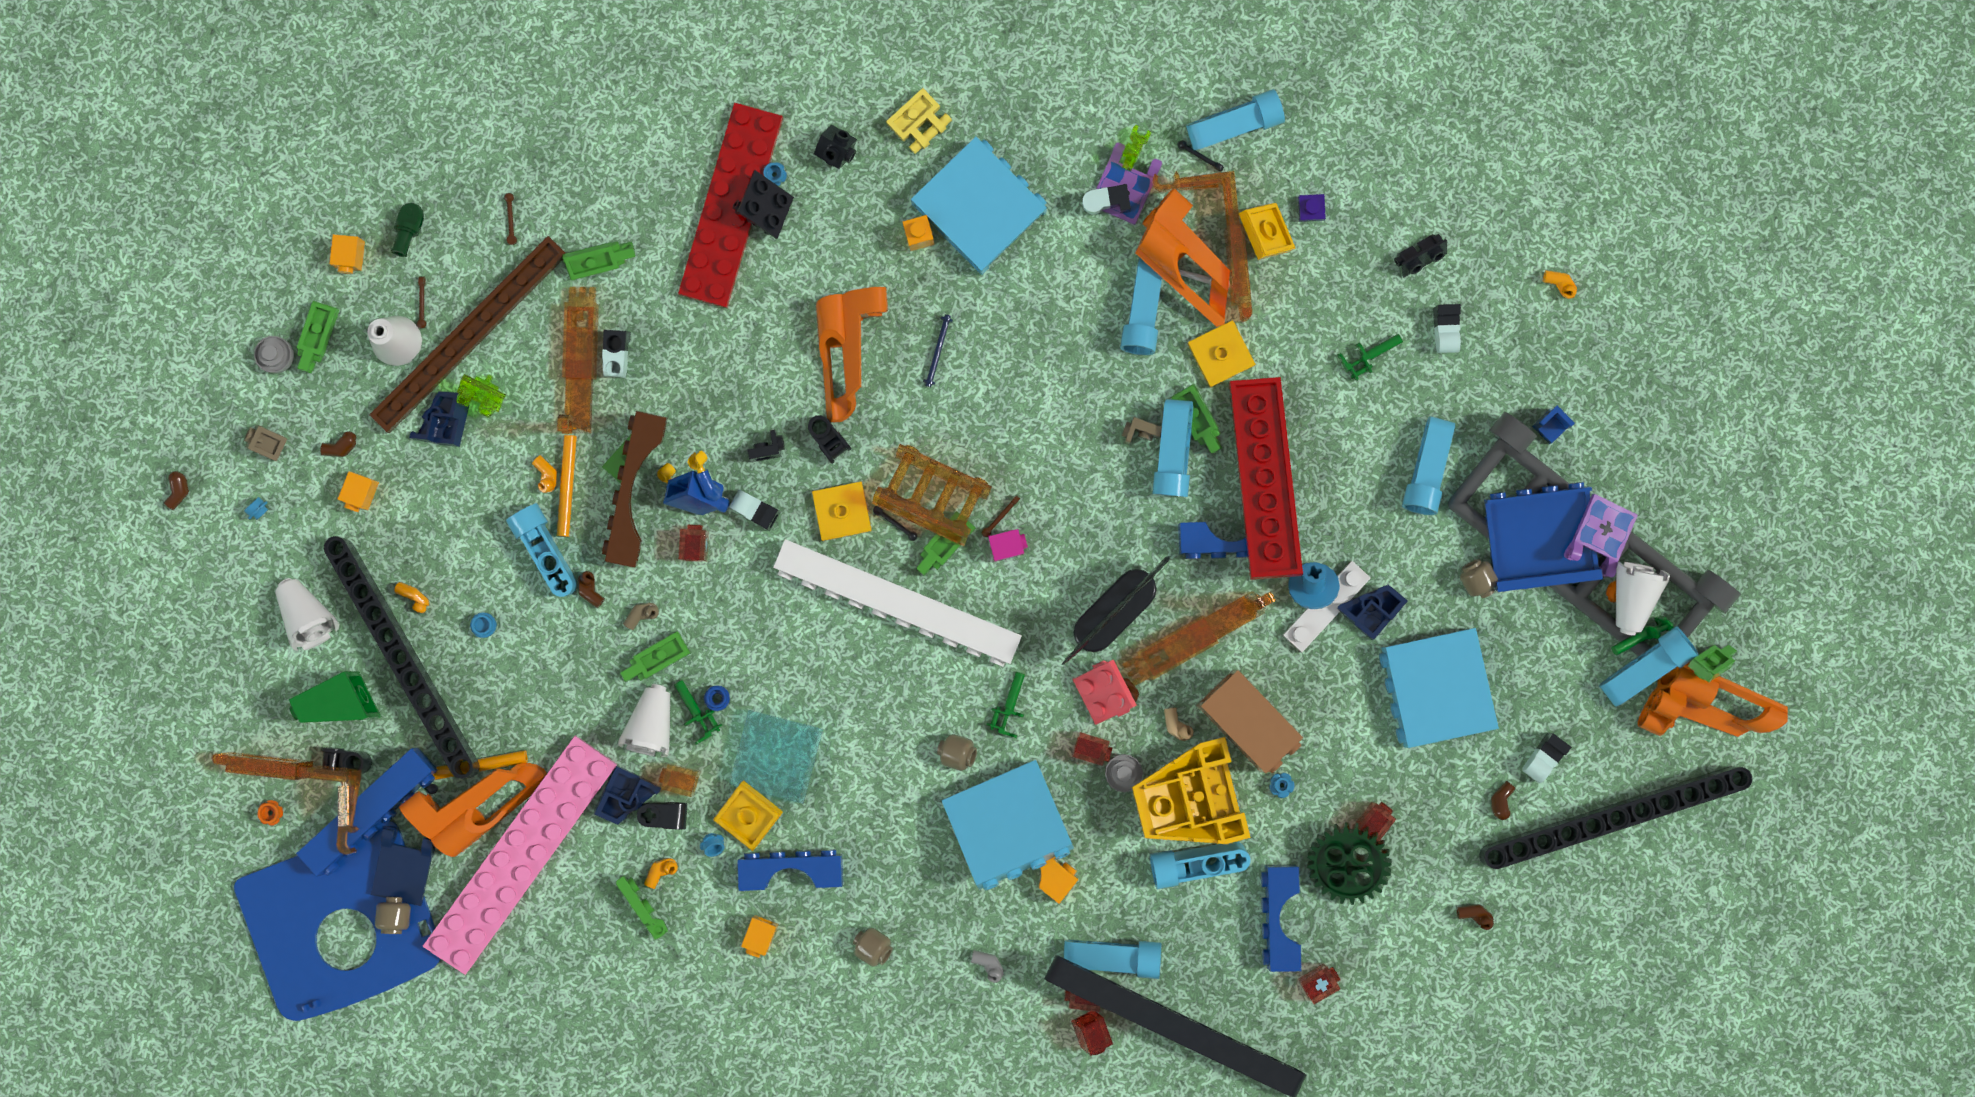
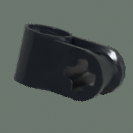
M816 415L809 420V433L818 443V447L831 464L843 452L852 450L840 432L836 431L826 417ZM817 421H823L827 425L826 431L822 434H816L813 431V425Z
M321 747V752H323L322 768L319 769L321 774L355 775L366 773L371 768L372 759L366 752L345 750L344 748ZM356 756L360 759L361 763L358 769L353 766V759Z
M646 803L638 810L637 820L644 827L675 830L686 829L687 803ZM648 808H651L652 813H656V817H653L651 822L647 821L646 816H643V813Z

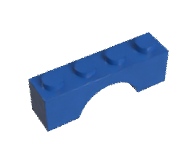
M1206 522L1178 524L1179 555H1185V559H1201V554H1211L1212 559L1226 558V553H1236V558H1248L1246 537L1239 541L1228 542L1217 538L1209 530Z
M835 849L821 850V855H811L809 850L795 851V856H785L783 851L770 852V857H760L758 852L744 853V858L738 859L739 891L765 890L772 876L776 872L787 868L798 869L806 873L812 879L816 888L843 886L842 854H836Z
M1265 865V872H1261V887L1266 889V897L1261 898L1262 913H1266V923H1262V938L1267 939V949L1262 951L1263 965H1267V969L1270 972L1301 971V945L1286 937L1280 926V912L1283 905L1289 898L1300 893L1299 867L1297 865Z

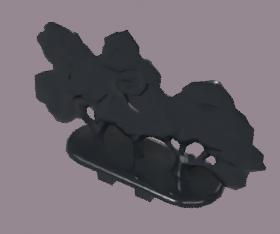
M1166 556L1150 573L1140 569L1128 570L1091 605L1074 626V638L1078 645L1065 658L1062 665L1069 662L1082 649L1094 653L1107 648L1152 603L1157 591L1153 577L1170 560V556Z

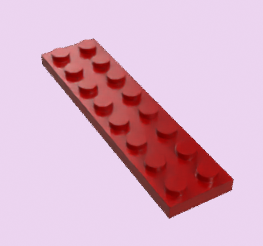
M734 102L679 288V295L728 308L752 227V222L749 223L742 215H737L732 207L736 200L742 201L754 170L764 176V168L772 159L783 121L782 115Z
M1281 377L1230 381L1229 387L1250 580L1302 576L1303 568Z

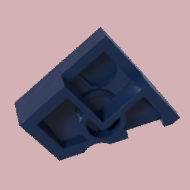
M438 391L431 407L422 415L424 422L419 432L412 431L409 438L434 444L460 447L471 398L456 392Z
M1388 584L1342 603L1337 609L1373 641L1408 600Z
M617 765L594 809V815L618 825L627 818V815L639 809L654 794L657 795L661 787Z

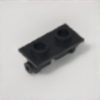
M1431 234L1417 243L1420 249L1419 252L1412 245L1397 253L1394 261L1398 267L1402 266L1403 278L1410 274L1418 273L1424 266L1432 262L1440 261L1447 254V240H1443L1439 234Z

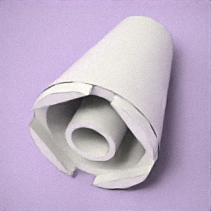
M390 316L376 319L368 327L367 333L374 354L379 360L388 365L400 366L408 364L421 350V332L416 324L406 317Z
M1618 562L1616 568V626L1620 628L1621 633L1636 635V632H1642L1669 581V573L1660 570V574H1656L1653 567L1631 562H1624L1623 565L1621 562Z
M288 578L278 584L275 594L289 644L295 651H298L297 647H302L304 650L314 648L331 638L328 633L333 629L337 632L339 629L337 619L299 580Z
M652 684L651 688H645L619 738L618 746L622 747L624 744H627L626 749L633 752L654 756L656 751L662 752L661 757H668L670 745V693L666 692V687Z

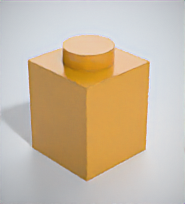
M927 215L902 221L910 251L934 245Z
M333 234L329 264L338 269L337 272L342 274H353V270L362 271L365 241L357 236Z
M348 471L337 500L345 502V508L358 513L360 508L369 510L379 482Z
M754 915L741 947L745 948V952L751 956L760 958V955L765 956L769 951L779 924Z

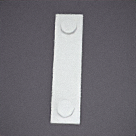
M1350 561L1337 575L1340 585L1337 598L1330 605L1322 609L1307 608L1282 635L1301 653L1340 612L1337 607L1342 603L1350 601L1371 579L1353 561Z

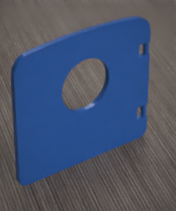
M389 821L379 824L376 827L378 832L367 841L363 839L357 845L359 849L349 858L344 856L338 862L340 865L338 869L329 876L325 874L316 877L299 856H295L241 877L235 882L234 891L276 1006L285 1018L301 1021L347 1007L401 985L433 969L440 962L441 959L423 947L436 928L425 896L421 906L409 904L411 907L410 924L406 930H402V934H381V929L375 927L376 906L380 902H386V898L371 895L381 849L383 829H387V826L398 828V834L394 843L405 846L400 829L395 822ZM340 909H353L361 912L371 921L376 932V946L372 956L364 965L352 970H341L329 965L322 958L317 947V933L322 921L329 914ZM426 920L431 934L423 937L418 922Z

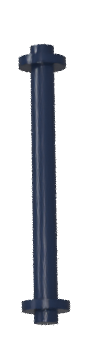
M945 314L944 317H941L943 323L927 380L923 379L926 387L931 388L932 385H935L933 379L949 323L953 322V319H950V315Z

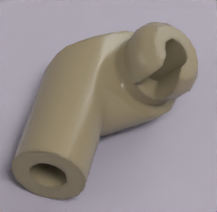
M650 602L636 604L623 622V625L634 630L640 620L655 619L659 615L657 605Z

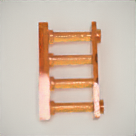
M899 444L896 458L901 461L888 487H877L872 504L965 546L971 529L967 528L966 523L979 496L987 500L992 486L988 485L981 478L968 476L919 453L913 446ZM911 464L924 470L911 498L905 499L898 495L897 490ZM933 475L947 481L934 509L929 510L922 507L920 501ZM956 486L969 491L970 494L957 520L952 521L944 517L943 512Z

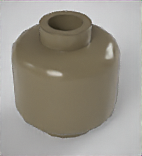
M1476 559L1462 567L1463 572L1460 575V580L1470 596L1486 598L1495 592L1494 587L1498 577L1489 562Z
M952 734L945 741H940L937 754L940 755L941 763L944 766L963 771L974 764L977 748L974 747L971 739Z
M386 897V902H380L376 906L375 927L381 929V934H402V930H406L410 924V905L402 903V897Z
M869 928L865 932L860 931L853 941L855 956L872 967L879 964L883 965L893 950L891 940L875 928Z

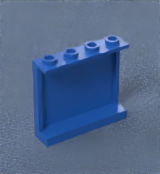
M1584 482L1568 484V489L1558 490V485L1542 487V492L1532 493V489L1516 490V495L1506 496V492L1490 494V499H1484L1492 568L1498 577L1495 586L1497 592L1603 579L1602 569L1599 568L1597 552L1583 546L1580 560H1569L1564 557L1565 550L1572 542L1590 501L1592 487L1584 486Z

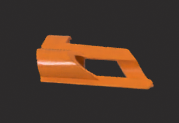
M1173 188L1142 222L1147 229L1135 254L1216 327L1224 325L1230 270L1184 223L1182 219L1193 205ZM1186 254L1212 277L1209 305L1188 287L1181 278L1178 261Z
M868 287L851 290L844 294H832L816 302L819 350L823 362L826 415L830 422H842L848 419L855 410L856 392L861 388V321H863V318L881 317L882 313L888 311L886 287ZM842 347L846 393L839 398H834L830 348Z
M1689 662L1681 668L1675 667L1658 679L1657 687L1645 703L1637 724L1638 727L1662 736L1668 728H1673L1675 720L1682 716L1739 737L1750 730L1757 733H1767L1781 728L1788 722V706L1721 676H1718L1711 682H1707L1695 675L1694 671L1688 667ZM1721 688L1763 707L1764 710L1756 718L1743 720L1712 706L1711 703L1714 701L1718 689Z
M533 763L517 764L510 770L497 768L442 808L433 801L429 794L424 795L417 791L401 804L399 809L423 836L431 839V842L439 851L447 856L456 857L528 799L547 773L544 768ZM510 780L519 781L526 786V788L487 820L477 809L479 805Z

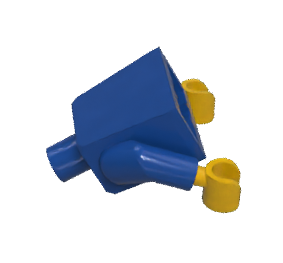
M699 451L697 454L694 452L688 458L687 463L689 467L697 470V472L690 471L671 478L676 473V470L670 463H666L657 472L658 479L667 483L663 502L665 505L697 515H705L716 510L722 513L726 512L730 500L722 496L723 485L712 480L708 469H704L703 464L708 458L703 451Z

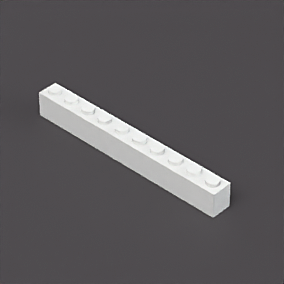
M786 539L773 567L779 570L777 575L791 581L793 576L802 579L801 585L813 590L816 589V586L826 589L825 594L838 600L840 595L849 598L848 604L860 609L864 605L873 608L872 614L886 619L887 614L897 618L895 623L910 628V625L913 624L920 627L919 633L931 638H933L934 634L944 637L943 643L953 647H957L958 643L967 646L966 652L978 657L982 653L991 656L990 662L1004 667L1005 662L1011 664L1022 635Z

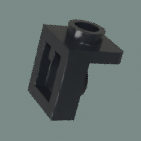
M775 429L770 430L772 445H768V442L754 444L753 449H747L749 460L751 462H758L782 457L781 450H785L783 436L778 435Z

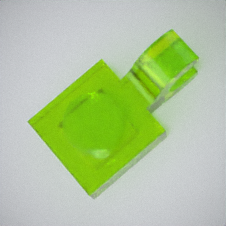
M1138 125L1133 127L1130 134V139L1133 143L1127 142L1122 156L1125 157L1122 168L1128 171H1132L1143 146L1148 142L1151 135L1149 130L1145 135H1139L1137 133Z

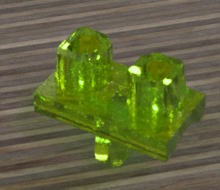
M464 374L457 390L456 402L463 406H469L471 401L474 400L481 404L478 412L490 418L495 411L499 413L506 394L498 391L500 387L491 383L494 376L488 374L485 380L478 376L474 379Z

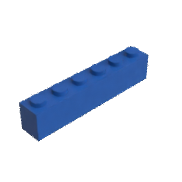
M411 748L296 854L316 877L325 874L329 876L340 866L338 862L344 856L346 858L352 856L359 849L357 845L363 839L367 841L378 832L376 827L379 824L389 822L397 814L395 810L414 795L420 787L425 788L435 780L433 774L438 771L436 766L419 748Z

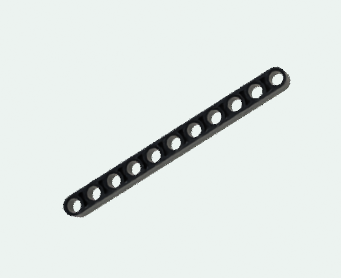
M339 536L328 538L324 544V552L450 772L454 777L460 779L474 777L478 774L480 768L475 754L355 546L350 540ZM338 543H342L343 551L337 555L335 547ZM354 564L356 572L350 577L348 575V568ZM363 586L368 587V594L365 598L360 596V590ZM379 607L381 615L377 620H374L372 613L375 608ZM388 629L393 631V638L390 642H387L385 639V633ZM401 651H404L406 660L400 664L397 656ZM416 672L419 681L413 686L410 683V677ZM429 694L431 704L425 708L422 700L425 695ZM439 716L444 720V726L440 730L435 726V720ZM451 738H454L457 742V747L453 752L448 749V742ZM464 760L470 765V769L466 774L460 769V765Z
M1729 766L1487 844L1480 850L1479 858L1485 866L1492 869H1501L1743 791L1752 784V774L1746 768ZM1735 772H1739L1741 776L1738 784L1733 782ZM1714 779L1717 786L1715 791L1711 793L1708 789V784ZM1690 787L1692 797L1686 800L1684 798V791ZM1663 795H1666L1668 798V804L1665 808H1661L1659 800ZM1638 803H1642L1644 806V811L1640 816H1637L1635 813V807ZM1614 811H1618L1620 815L1619 821L1613 824L1610 816ZM1592 818L1595 821V828L1593 831L1588 832L1586 823ZM1568 826L1571 829V836L1564 840L1561 832L1563 828ZM1544 834L1547 837V843L1544 847L1540 848L1537 845V839L1540 835ZM1520 842L1523 850L1519 855L1515 856L1512 848L1515 843ZM1492 850H1496L1499 856L1495 863H1490L1488 860V855Z
M1055 955L1044 978L1046 981L1290 1097H1297L1307 1074L1058 955Z

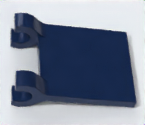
M387 826V829L384 828L382 831L381 849L371 895L383 898L402 897V902L421 906L436 847L431 842V839L425 837L422 841L421 850L395 844L398 828Z

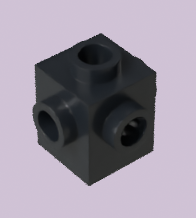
M831 124L821 134L813 155L824 160L828 165L840 169L846 162L850 163L856 154L854 146L857 139L847 131Z

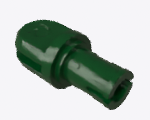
M406 203L399 210L394 225L397 235L391 249V253L396 256L407 257L412 238L419 236L424 221V212L419 205Z

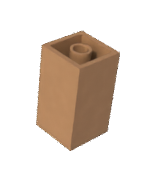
M1232 670L1196 705L1262 773H1274L1283 764L1281 759L1286 754L1291 756L1301 747L1299 742L1303 737L1239 670Z

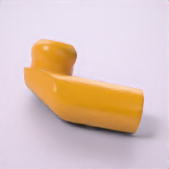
M1545 270L1543 283L1555 284L1561 295L1567 299L1575 297L1577 287L1569 274Z
M539 455L532 462V465L541 472L538 488L543 493L552 492L556 487L557 471Z
M402 582L396 584L394 592L415 601L412 606L414 611L425 613L426 607L429 606L428 598L415 587Z
M665 858L654 862L651 865L644 885L656 889L660 877L669 874L673 875L677 872L678 865L676 861L671 858Z

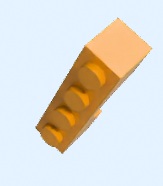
M1054 857L1047 860V864L1040 868L1039 888L1060 904L1076 884L1078 877L1075 876L1077 871L1067 862L1061 865Z

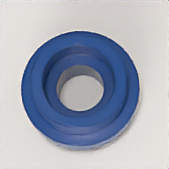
M712 686L706 691L704 701L709 709L721 711L729 705L730 695L724 687ZM720 694L722 696L720 703L713 702L714 695Z

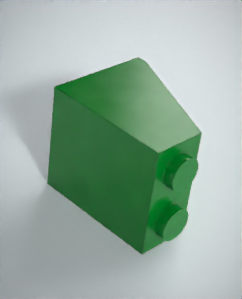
M344 671L289 699L291 704L289 707L293 718L299 720L300 723L370 720L381 717L359 671Z

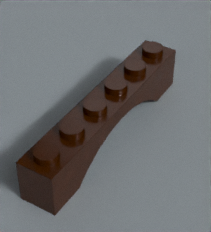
M636 411L635 416L630 415L628 430L632 431L630 441L625 440L622 455H626L625 466L620 465L617 480H621L620 490H615L612 505H616L615 514L609 516L607 530H611L609 540H604L602 555H606L605 562L634 568L637 566L642 539L636 530L632 516V487L643 461L663 442L668 417L642 411Z

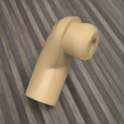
M1177 708L1164 709L1167 732L1181 741L1191 739L1194 731L1191 726H1187L1178 720Z

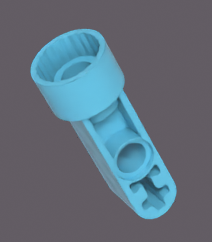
M1272 89L1253 96L1250 102L1191 122L1186 125L1193 150H1198L1258 128L1266 130L1285 123V116L1279 96Z
M1140 257L1135 278L1129 324L1123 326L1120 349L1136 355H1153L1156 351L1158 338L1155 321L1162 277Z
M1166 399L1158 472H1154L1152 494L1188 497L1190 475H1187L1193 418L1192 401Z
M1432 416L1428 417L1412 481L1406 487L1402 503L1404 509L1423 515H1437L1442 497L1440 487L1455 429L1454 422Z
M537 503L530 505L506 519L516 540L521 539L551 592L559 597L573 594L577 589V580L545 525L548 521ZM543 537V541L536 545L533 544V541ZM548 556H553L556 559V567L553 570L546 567L545 561ZM560 571L563 572L562 574H558L557 577H552V574L559 573ZM561 580L568 581V585L565 586L566 589L560 590Z
M1678 626L1658 638L1659 643L1619 669L1599 685L1615 707L1623 704L1675 667L1681 668L1692 661L1693 658L1699 656L1696 648Z
M1240 842L1216 844L1178 852L1168 850L1150 854L1151 869L1156 889L1179 886L1181 882L1241 872L1249 867L1251 861L1247 850ZM1209 858H1217V861L1214 864H1206V861ZM1188 862L1189 865L1188 869H1185L1184 863Z
M1065 940L1064 958L1088 970L1135 973L1137 978L1159 979L1162 943L1139 941V945Z

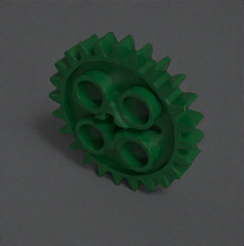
M1345 822L1344 829H1340L1336 823L1334 824V832L1325 828V837L1320 834L1317 835L1316 840L1318 843H1311L1313 851H1309L1307 857L1311 860L1308 861L1307 868L1313 869L1310 871L1309 877L1317 878L1314 882V887L1322 885L1321 894L1324 895L1329 891L1331 893L1330 900L1339 896L1340 904H1343L1346 898H1349L1351 905H1354L1355 898H1359L1363 904L1365 902V895L1373 900L1374 890L1382 893L1383 887L1381 884L1387 885L1388 878L1386 876H1391L1392 869L1389 866H1392V859L1386 858L1390 855V849H1383L1385 840L1376 841L1378 833L1375 832L1369 835L1368 826L1363 831H1360L1358 823L1354 825L1353 829H1350L1348 822ZM1361 847L1368 852L1362 855L1357 853L1355 849ZM1335 848L1342 853L1340 855H1333L1329 850ZM1346 861H1351L1353 866H1348ZM1359 872H1366L1370 877L1364 879L1357 874ZM1340 873L1344 877L1342 879H1335L1331 874Z

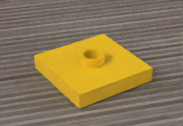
M1277 203L1246 209L1239 213L1258 260L1296 249Z
M1233 320L1187 343L1209 388L1256 365Z
M862 481L812 491L822 542L872 532Z
M743 780L713 820L751 851H754L782 815L783 811Z

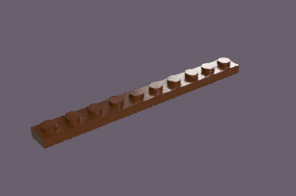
M547 236L369 415L390 434L563 260V254H566V252Z

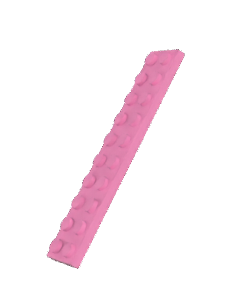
M575 735L434 929L423 947L466 975L617 766V763Z

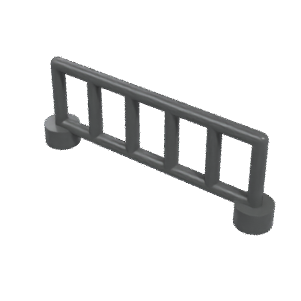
M1505 411L1489 429V432L1498 440L1448 501L1450 510L1487 539L1489 538L1486 517L1471 507L1467 501L1506 454L1534 475L1524 488L1532 489V493L1542 492V487L1558 485V490L1568 489V484H1570L1526 450L1537 435ZM1631 531L1621 556L1627 549H1630L1656 570V574H1660V570L1669 573V581L1697 602L1678 624V627L1687 637L1692 634L1713 607L1726 614L1741 596V593L1708 569L1696 582ZM1602 555L1599 558V568L1607 557ZM1601 580L1580 582L1576 587L1570 583L1549 586L1619 642L1632 636L1621 633L1620 628L1616 626V619L1588 598ZM1643 641L1630 648V650L1637 656H1640L1649 650L1651 646Z

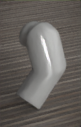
M973 951L971 963L984 966L990 982H999L1003 976V968L998 958L992 954Z

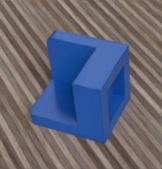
M1557 405L1549 409L1532 427L1549 444H1552L1566 429L1571 428L1575 423Z

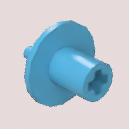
M1317 562L1302 565L1303 575L1290 577L1288 582L1289 594L1292 599L1301 607L1308 609H1322L1330 605L1337 598L1340 589L1339 578L1334 570L1327 565Z

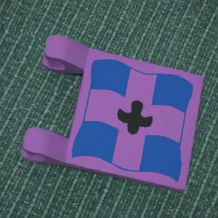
M1117 142L1096 189L1127 184L1131 212L1120 213V207L1103 209L1102 211L1135 225L1160 171L1162 161L1153 159L1147 174H1144L1119 163L1125 151V145Z
M1592 494L1575 536L1565 550L1564 557L1569 560H1580L1584 546L1607 557L1600 566L1602 575L1604 577H1614L1619 558L1638 515L1601 496Z

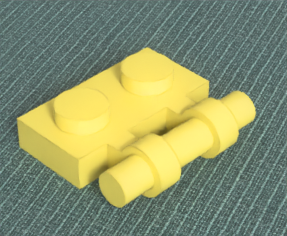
M922 88L886 121V124L903 142L912 136L915 141L909 146V149L916 154L920 149H925L930 145L929 141L938 133L942 134L952 119L946 113L939 119L935 116V113L940 109V105ZM928 120L932 126L921 134L918 128Z

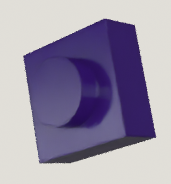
M1324 194L1298 196L1299 222L1325 221Z

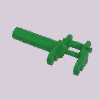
M1396 334L1368 351H1365L1361 343H1357L1356 347L1360 349L1359 352L1362 357L1353 363H1347L1342 353H1339L1337 356L1341 359V364L1345 371L1351 372V379L1354 378L1358 381V376L1367 371L1372 373L1371 368L1373 366L1372 364L1369 365L1367 360L1380 356L1403 343V340L1399 334ZM1362 362L1365 367L1355 372L1353 366Z
M1664 616L1655 617L1654 621L1657 626H1644L1642 632H1637L1636 635H1632L1612 646V652L1618 656L1646 639H1658L1661 637L1660 633L1674 628L1673 623Z
M1015 672L1005 703V712L1000 711L1001 707L998 706L996 709H991L994 711L991 723L986 724L990 726V730L997 728L999 729L998 733L1017 738L1018 735L1005 731V725L1010 714L1024 718V714L1015 712L1014 708L1025 674ZM1000 713L1005 715L1001 727L996 725Z
M681 680L674 684L693 717L685 722L684 726L686 727L690 723L697 721L705 731V736L694 742L695 745L713 736V731L719 732V728L723 725H718L712 714L715 711L709 712V710H706V715L702 716L701 710L684 681ZM708 718L713 728L708 730L703 719Z

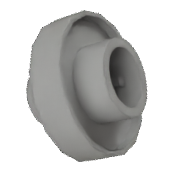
M268 336L257 344L254 358L256 364L262 370L278 374L286 371L291 366L294 359V351L287 340L278 336Z
M1117 755L1110 759L1106 765V781L1117 791H1132V787L1142 781V766L1131 755Z

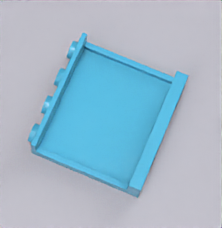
M975 137L911 198V203L923 216L927 215L929 223L983 275L989 269V265L1035 220L1042 214H1046L1047 207L1045 205L1047 203L1038 193L1033 194L1027 188L1029 184L1022 176L1018 175L1016 177L1010 171L1011 166L1004 158L1000 157L998 159L992 153L994 149L986 140L980 141Z
M1476 628L1381 648L1382 653L1379 654L1380 664L1382 668H1386L1388 678L1385 679V686L1388 694L1392 693L1394 702L1390 704L1391 713L1394 719L1397 718L1399 728L1396 729V735L1399 744L1403 743L1404 748L1499 729Z
M1036 760L941 800L979 890L982 888L990 890L999 885L998 881L1008 878V880L1018 878L1023 874L1022 871L1028 868H1032V870L1041 868L1047 864V860L1054 857L1056 859L1064 858L1070 854V850L1074 849Z

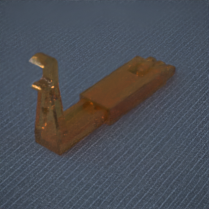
M1176 171L1173 175L1174 183L1165 185L1159 184V176L1154 174L1152 185L1159 192L1171 191L1173 188L1176 190L1218 188L1219 184L1222 185L1227 225L1224 230L1227 267L1230 270L1231 305H1238L1240 320L1243 322L1248 321L1252 315L1251 291L1244 226L1239 221L1234 171L1180 178Z
M570 286L569 302H564L562 378L566 379L565 414H559L557 419V431H562V434L591 433L593 380H597L599 305L596 303V287H590L589 297H586V287H580L579 297H576V287ZM584 311H588V327H577V321L584 322Z
M1251 591L1206 617L1202 615L1136 652L1137 656L1122 665L1125 669L1134 664L1135 669L1127 674L1131 677L1139 673L1140 677L1132 681L1135 686L1149 678L1154 680L1218 644V639L1263 615L1266 606L1276 600L1271 592L1260 596ZM1164 649L1169 659L1154 667L1153 665L1162 661L1159 655L1152 659H1149V657Z
M227 752L213 755V763L226 765L225 772L289 780L312 778L341 782V786H338L337 849L345 855L357 852L355 848L347 846L348 832L354 833L359 830V828L353 826L361 781V770L313 765V761L248 753Z

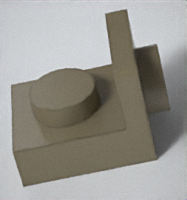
M1134 417L1132 423L1126 422L1122 436L1126 437L1125 444L1128 445L1131 442L1134 431L1139 432L1138 437L1152 441L1153 437L1156 439L1160 437L1162 427Z
M256 424L255 428H249L244 441L247 442V449L277 461L287 438Z

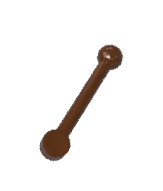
M506 193L504 200L507 202L509 226L507 243L515 245L517 238L514 236L512 211L514 195Z
M419 276V320L416 324L418 328L423 329L427 325L424 320L425 276Z
M1016 495L988 528L982 529V536L986 538L990 536L993 528L1021 498Z

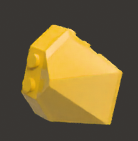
M1225 737L1197 744L1132 787L1144 838L1229 844L1251 838L1245 813L1240 812L1228 767V763L1232 761Z

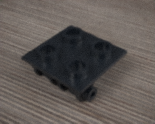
M754 170L742 201L736 200L732 208L737 215L740 214L746 218L747 222H752L753 226H758L764 230L765 234L778 239L794 197Z

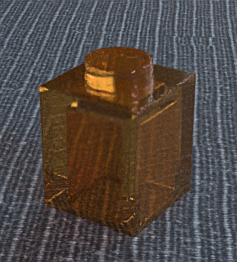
M670 763L667 765V768H662L659 782L662 783L661 789L692 797L695 795L701 771Z

